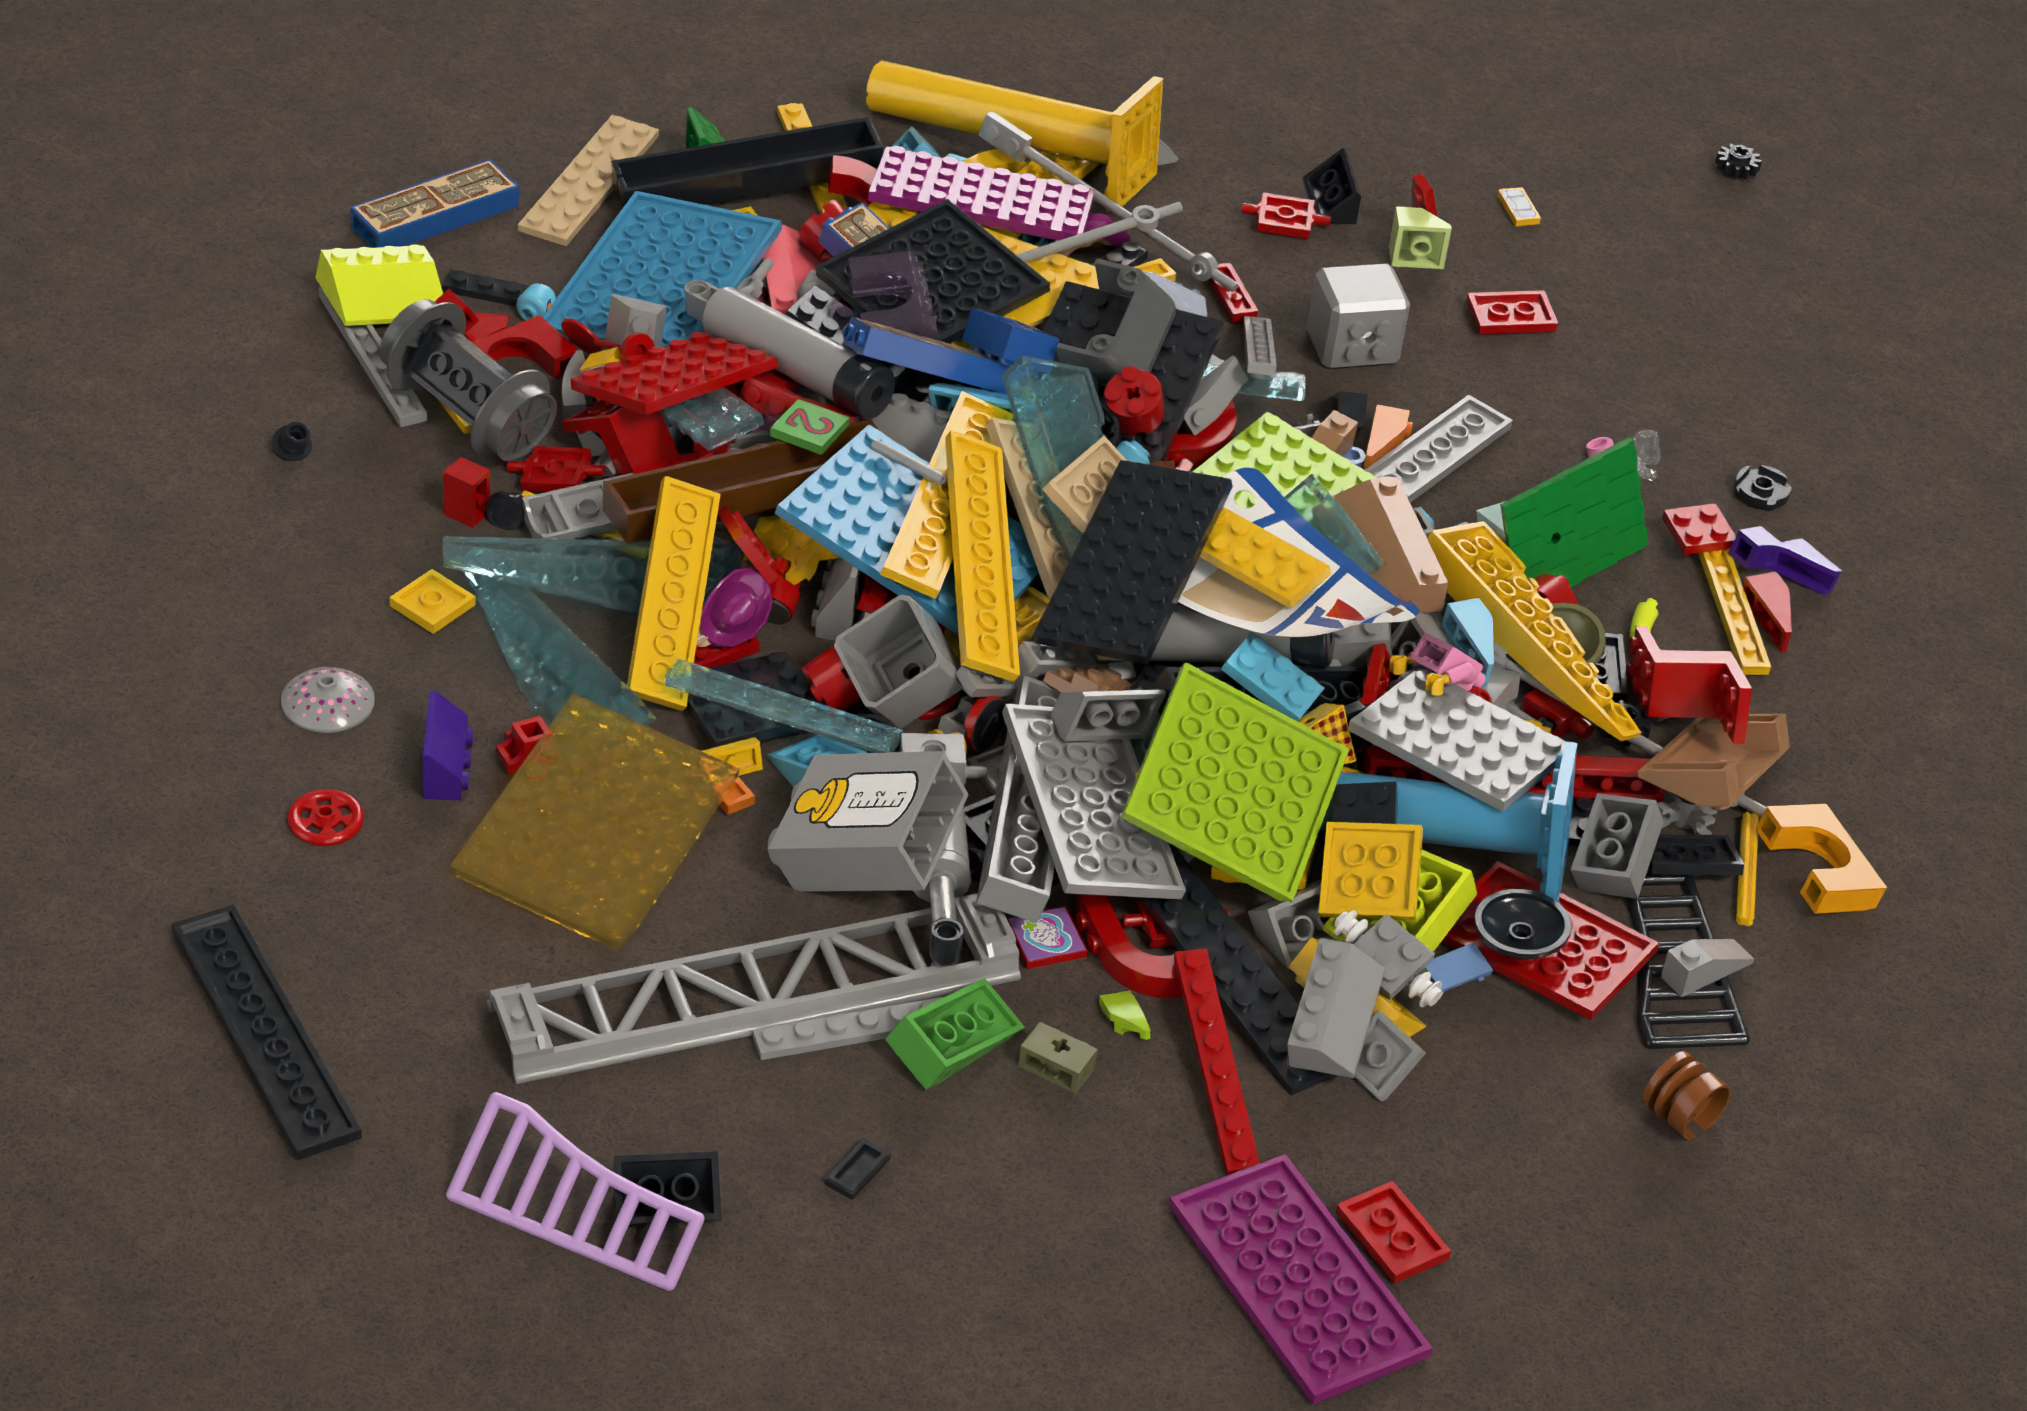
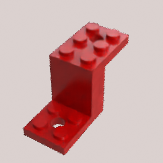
M599 400L561 422L566 433L578 431V434H584L591 430H594L595 433L599 432L618 476L629 473L634 475L714 456L712 451L679 455L660 410L646 415L604 400Z
M1635 626L1634 637H1630L1629 652L1632 658L1631 664L1626 666L1627 682L1631 683L1633 694L1637 695L1639 705L1644 708L1647 716L1717 718L1722 723L1723 730L1727 732L1732 743L1745 744L1752 687L1731 651L1660 650L1647 626Z

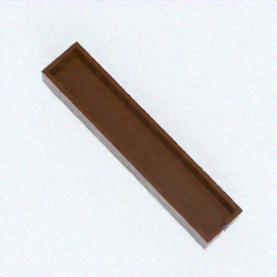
M871 419L851 423L822 455L779 440L604 481L603 511L626 544L652 538L660 484L665 476L721 494L718 511L727 505L732 513L738 510L742 516H747L752 513L775 509L779 503L866 426L871 425L875 429H878V427ZM718 514L716 523L722 521Z

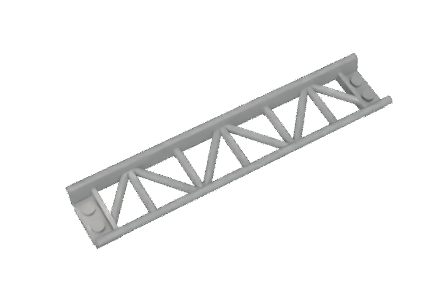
M976 893L954 898L956 921L963 927V936L975 961L946 967L945 964L933 961L930 967H927L909 928L932 924L931 908L533 988H531L530 983L490 990L487 1006L490 1013L497 1012L511 1051L513 1077L516 1084L748 1037L752 1036V1029L946 996L983 978L991 986L1018 981L1021 979V974L1019 971V950L1015 944L1016 937L1004 912L976 903L978 895ZM896 931L914 970L854 941V939ZM820 946L838 989L790 998L817 948ZM834 946L897 977L853 985L845 973ZM801 950L776 997L772 999L755 959ZM742 962L758 1001L697 971ZM677 976L741 1009L696 1018L691 1012ZM664 978L681 1021L631 1031L661 979ZM644 982L616 1031H612L597 991ZM584 994L599 1034L537 1003ZM545 1023L581 1041L553 1047Z

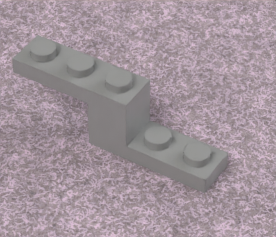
M1023 641L1018 647L1020 676L1015 682L963 665L955 674L961 682L963 690L970 697L995 695L999 697H1015L1023 676L1043 682L1046 671L1060 670L1061 667L1071 670L1076 669V667L1094 669L1097 664L1089 653Z

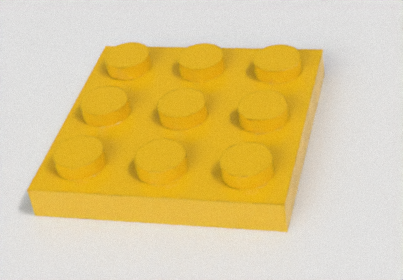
M1327 822L1319 915L1321 917H1339L1345 911L1349 913L1352 910H1356V918L1381 919L1387 914L1394 920H1416L1423 838L1422 825Z

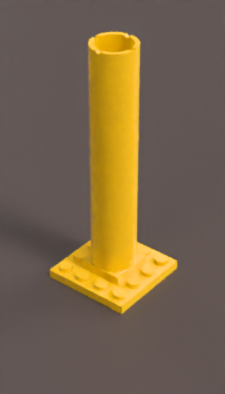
M883 60L873 67L869 76L866 89L868 93L866 103L871 111L978 136L986 114L993 111L1031 136L1033 139L1030 147L1107 165L1105 173L1108 177V186L1105 189L1104 195L1122 207L1157 174L1163 78L1153 76L1137 92L1132 94L1128 100L1122 103L1114 112H1109Z

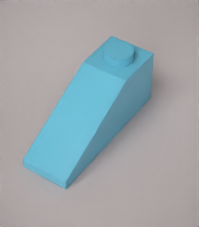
M1480 598L1448 603L1441 626L1458 650L1483 665L1481 671L1485 675L1483 686L1487 685L1494 665L1492 615Z

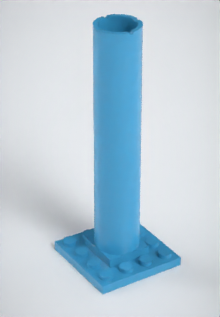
M1565 742L1563 753H1557L1552 783H1547L1545 794L1526 792L1503 812L1449 783L1341 771L1337 784L1396 781L1398 785L1397 824L1422 825V843L1537 856V868H1540L1541 873H1543L1540 893L1553 898L1559 903L1569 849L1578 743ZM1334 792L1319 831L1326 832L1327 822H1333Z

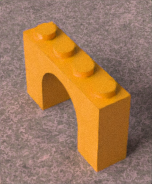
M1827 804L1767 806L1756 827V831L1770 850H1808L1823 857L1834 867L1832 869H1813L1800 891L1815 914L1865 911L1877 907L1887 887Z

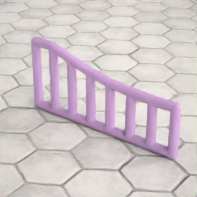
M494 1092L489 1096L446 1192V1198L451 1202L667 1291H671L676 1287L704 1223V1215L702 1213L666 1199L607 1169L577 1148L530 1105L498 1092ZM500 1108L517 1116L481 1197L478 1198L462 1190ZM530 1123L544 1137L510 1211L493 1204L524 1132ZM555 1146L570 1160L542 1223L524 1217V1213ZM583 1168L598 1179L575 1231L570 1236L554 1228L580 1169ZM611 1186L627 1196L602 1249L585 1242L608 1188ZM640 1201L657 1209L633 1262L616 1253ZM669 1216H673L688 1224L665 1275L647 1266Z

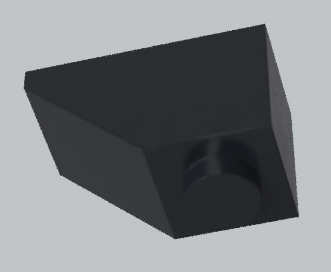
M1339 391L1333 395V411L1336 410L1357 421V428L1362 429L1365 425L1368 394Z

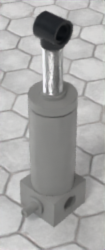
M901 733L900 752L943 751L963 785L966 784V778H987L988 769L986 766H967L963 734ZM964 806L925 890H913L917 897L931 903L932 925L930 927L929 956L933 961L945 965L953 964L961 957L963 927L956 921L954 898L963 896L971 884Z

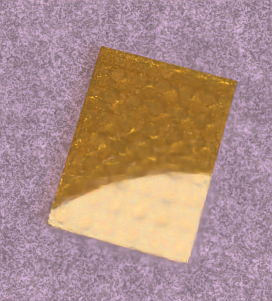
M572 693L451 863L449 874L596 942L622 951L737 779L739 768Z

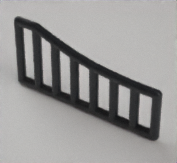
M1649 873L1646 874L1642 886L1683 885L1686 895L1639 896L1638 899L1626 897L1635 931L1649 938V931L1698 929L1701 939H1715L1693 877L1687 875L1660 877ZM1690 907L1694 917L1646 919L1643 909ZM1690 940L1657 941L1659 945L1656 954H1667L1668 950ZM1651 958L1641 968L1636 1021L1646 1048L1747 1045L1750 1042V1036L1728 975L1716 981L1718 986H1704L1681 997L1672 988H1652L1653 977H1661L1664 964L1653 965V959ZM1722 998L1726 1009L1650 1012L1651 1001ZM1731 1022L1734 1033L1655 1036L1652 1025Z

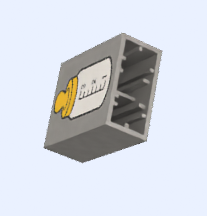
M943 751L814 755L802 781L797 782L792 790L791 803L779 827L775 828L769 836V857L775 865L779 866L792 888L801 892L925 890L969 794Z

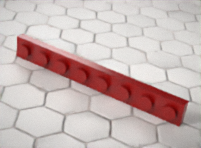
M1207 949L1175 952L1174 963L1226 1175L1228 1176L1260 1164Z

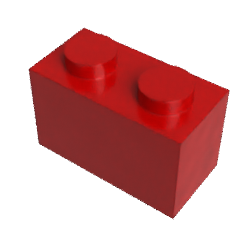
M460 457L452 465H449L443 473L444 515L474 528L487 516L486 503L490 497V470Z

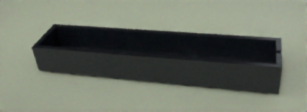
M869 117L613 160L611 161L612 181L621 209H623L635 191L698 204L717 203L730 199H741L753 195L769 194L776 191L793 190L799 187L828 183L833 155L856 159L878 169L883 156V147Z

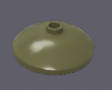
M1553 603L1552 614L1563 619L1586 653L1583 658L1586 663L1596 665L1603 655L1606 644L1605 630L1601 621L1594 613L1582 606L1571 603Z

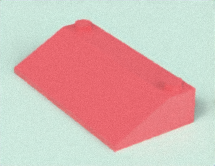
M782 225L781 232L758 264L759 267L765 258H769L774 262V266L766 275L769 306L783 314H786L787 310L800 299L797 291L809 272L814 270L815 266L822 263L799 240V231Z

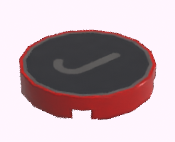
M995 695L986 698L981 697L974 703L964 722V729L967 730V737L964 736L967 749L982 754L999 739L1005 727V720L1002 715L1006 704L1005 699Z

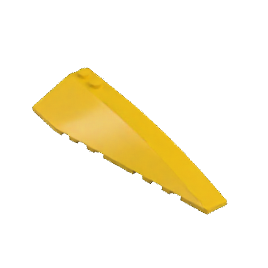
M1484 521L1431 531L1427 539L1448 581L1447 594L1456 602L1480 598L1493 618V640L1506 650L1509 656L1573 709L1620 741L1639 737L1642 732L1623 705L1614 703L1612 700L1614 692L1609 685L1600 683L1596 677L1599 671L1593 663H1586L1583 658L1586 652L1563 619L1552 614L1553 605L1549 599H1544L1538 594L1537 589L1539 585L1535 579H1528L1524 574L1526 567L1523 562Z

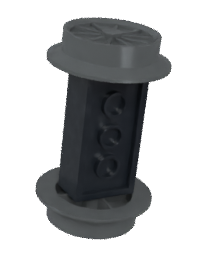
M426 299L417 301L402 310L387 328L380 345V357L387 366L389 382L395 388L403 391H408L411 388L414 390L423 386L472 426L470 435L471 447L482 458H495L498 456L504 461H515L533 451L534 447L538 446L548 434L557 412L556 400L549 394L550 386L547 377L542 372L534 369L524 370L514 375L509 373L464 337L466 329L465 314L454 303L442 302L437 304L432 300Z

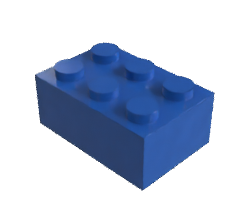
M975 308L971 309L962 337V341L971 344L970 350L998 360L997 362L1011 367L1017 365L1033 373H1037L1038 369L1050 371L1060 340L1020 321Z

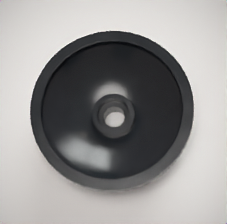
M1507 889L1498 891L1486 897L1479 904L1475 913V929L1481 940L1496 952L1511 958L1531 960L1552 955L1562 949L1570 937L1571 920L1564 907L1553 898L1533 890Z

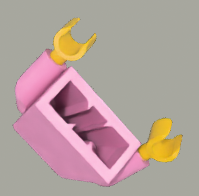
M1424 632L1414 651L1409 653V656L1394 655L1390 659L1389 672H1393L1395 675H1402L1407 672V664H1411L1413 667L1421 665L1433 672L1427 675L1425 691L1432 690L1431 694L1435 696L1443 694L1445 683L1447 685L1456 684L1469 691L1474 686L1481 688L1485 682V675L1481 673L1483 669L1482 664Z

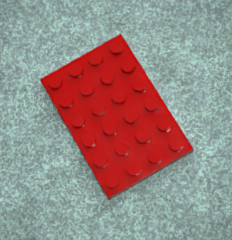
M696 332L691 334L690 338L672 340L670 345L649 348L648 352L641 355H629L626 357V360L606 363L603 368L585 370L582 372V375L570 379L571 390L647 415L777 368V357L766 354L764 350H753L746 348L744 344L727 342L725 338L708 336L706 332Z
M1497 861L1475 882L1477 895L1441 943L1454 950L1475 943L1493 970L1592 1020L1657 953L1659 942L1560 893L1559 903L1567 911L1571 920L1570 937L1565 946L1558 952L1539 959L1523 960L1502 955L1486 945L1478 936L1474 924L1477 907L1486 897L1502 890L1527 889L1540 892L1541 883Z

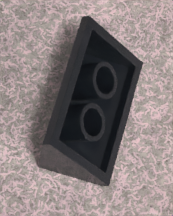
M1343 147L1306 174L1303 180L1309 200H1314L1313 208L1315 214L1331 216L1330 224H1357L1361 193L1347 150Z
M718 1151L614 1156V1173L666 1199L702 1213L704 1215V1222L722 1220ZM613 1188L615 1216L617 1219L627 1195ZM639 1201L629 1225L651 1224L657 1209ZM669 1216L667 1223H687L673 1216Z

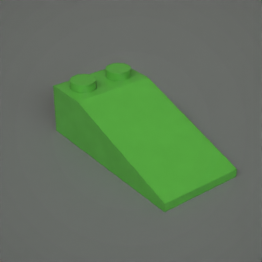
M983 978L906 1015L885 1040L925 1090H928L1024 1030L1025 1027L988 981Z

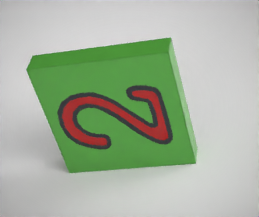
M798 399L770 428V436L822 455L849 426L850 417Z

